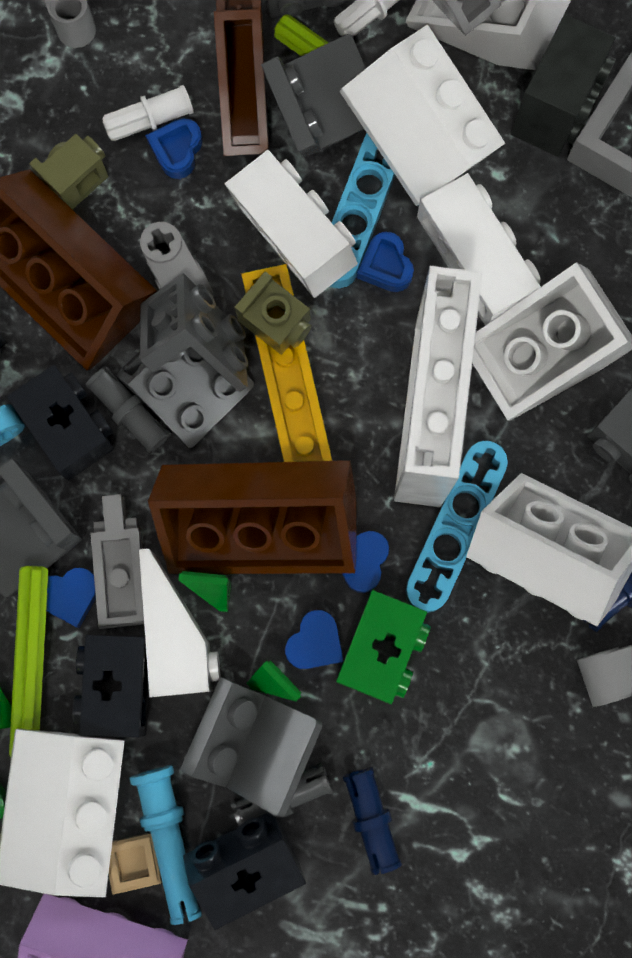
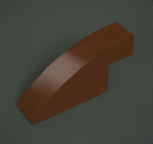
M216 0L214 26L223 156L262 154L269 150L266 79L261 64L265 63L261 0Z

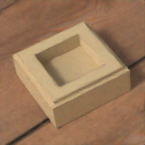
M150 832L112 841L109 865L112 895L162 883Z

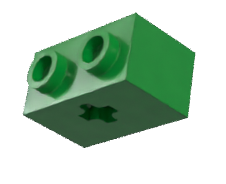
M372 590L336 683L391 705L395 696L403 699L414 671L406 668L413 650L419 653L422 652L431 629L430 625L423 623L427 611ZM388 636L393 638L392 647L398 650L397 657H389L385 660V663L377 661L379 652L373 649L372 645L374 641L382 642Z

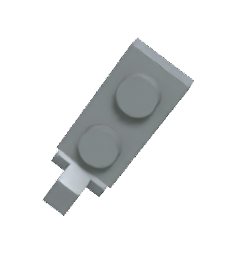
M121 494L102 496L104 521L94 522V533H90L99 629L144 625L139 549L143 548L138 519L127 518L125 497H122Z

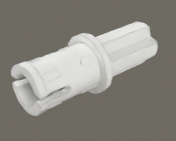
M356 0L335 17L334 25L341 36L350 34L354 37L375 19H384L387 16V10L399 0Z
M181 85L177 89L147 100L145 96H141V102L104 115L103 124L108 137L112 141H116L149 128L155 131L157 130V125L187 114H193V108L184 85Z

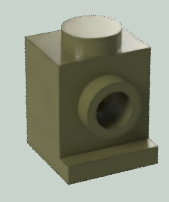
M75 134L67 142L64 141L57 144L50 151L45 162L41 163L35 158L29 163L35 175L72 210L109 177L102 162L106 156L98 144L89 136L82 140Z
M267 272L260 276L235 306L238 322L281 355L290 345L294 348L299 346L312 327L309 324L311 320L310 308L277 284ZM275 306L285 311L284 315L278 319L271 318L268 314Z

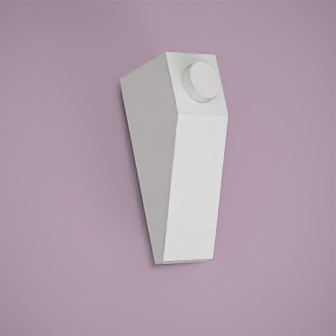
M139 549L149 697L213 692L212 681H219L221 677L218 651L210 652L208 640L156 554L150 549Z

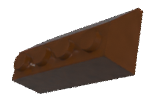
M30 169L0 177V287L88 371L139 324L140 304L155 294L157 290Z
M350 460L172 464L161 466L148 499V504L168 574H179L182 571L206 574L355 573L356 494Z

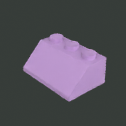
M43 894L19 944L18 958H183L188 940L175 936L171 931L163 928L153 929L129 921L117 913H104L83 906L76 900L68 897L58 898L49 894Z

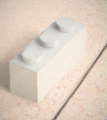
M266 150L224 184L236 205L315 298L358 264L351 248L356 244V241L341 221L333 225L325 216L329 210L314 190L306 194L298 185L302 182V179L287 159L279 163L273 154Z
M467 173L420 199L417 218L449 268L482 272L478 315L486 326L541 287L539 285L541 279L534 264L528 259L524 261L516 249V238L506 222L500 223L491 210L492 201L486 189L481 184L475 185Z

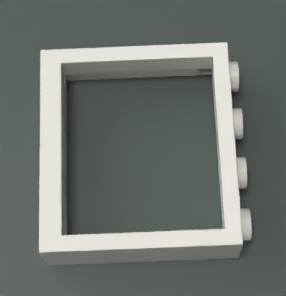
M430 266L415 324L394 494L395 502L441 507L459 479L482 272Z

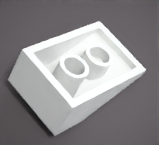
M416 0L405 22L408 27L417 31L428 24L438 40L496 65L536 70L571 0H499L502 6L466 36L432 0Z
M576 262L475 333L472 363L506 419L511 421L599 372L631 351L632 335L591 271Z

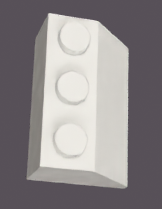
M428 24L388 50L339 91L416 206L420 204V199L451 183L505 144Z
M520 473L481 511L466 557L482 565L487 571L499 574L522 586L530 594L542 597L567 610L575 618L586 620L598 626L614 605L632 572V527Z
M15 729L0 836V885L54 896L106 897L124 740L115 737L79 736V734Z

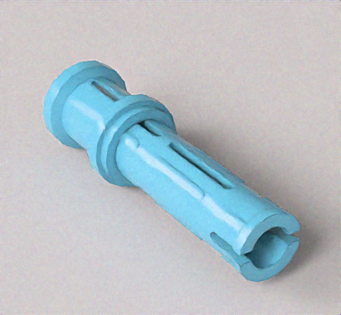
M170 765L138 773L129 777L131 785L137 787L143 810V816L139 819L140 825L144 827V831H150L170 914L171 925L184 924V914L180 901H183L185 904L189 922L201 917L202 912L199 909L196 897L189 887L183 859V855L186 852L179 828V822L183 821L184 811L183 807L177 806L170 778L174 774V769Z

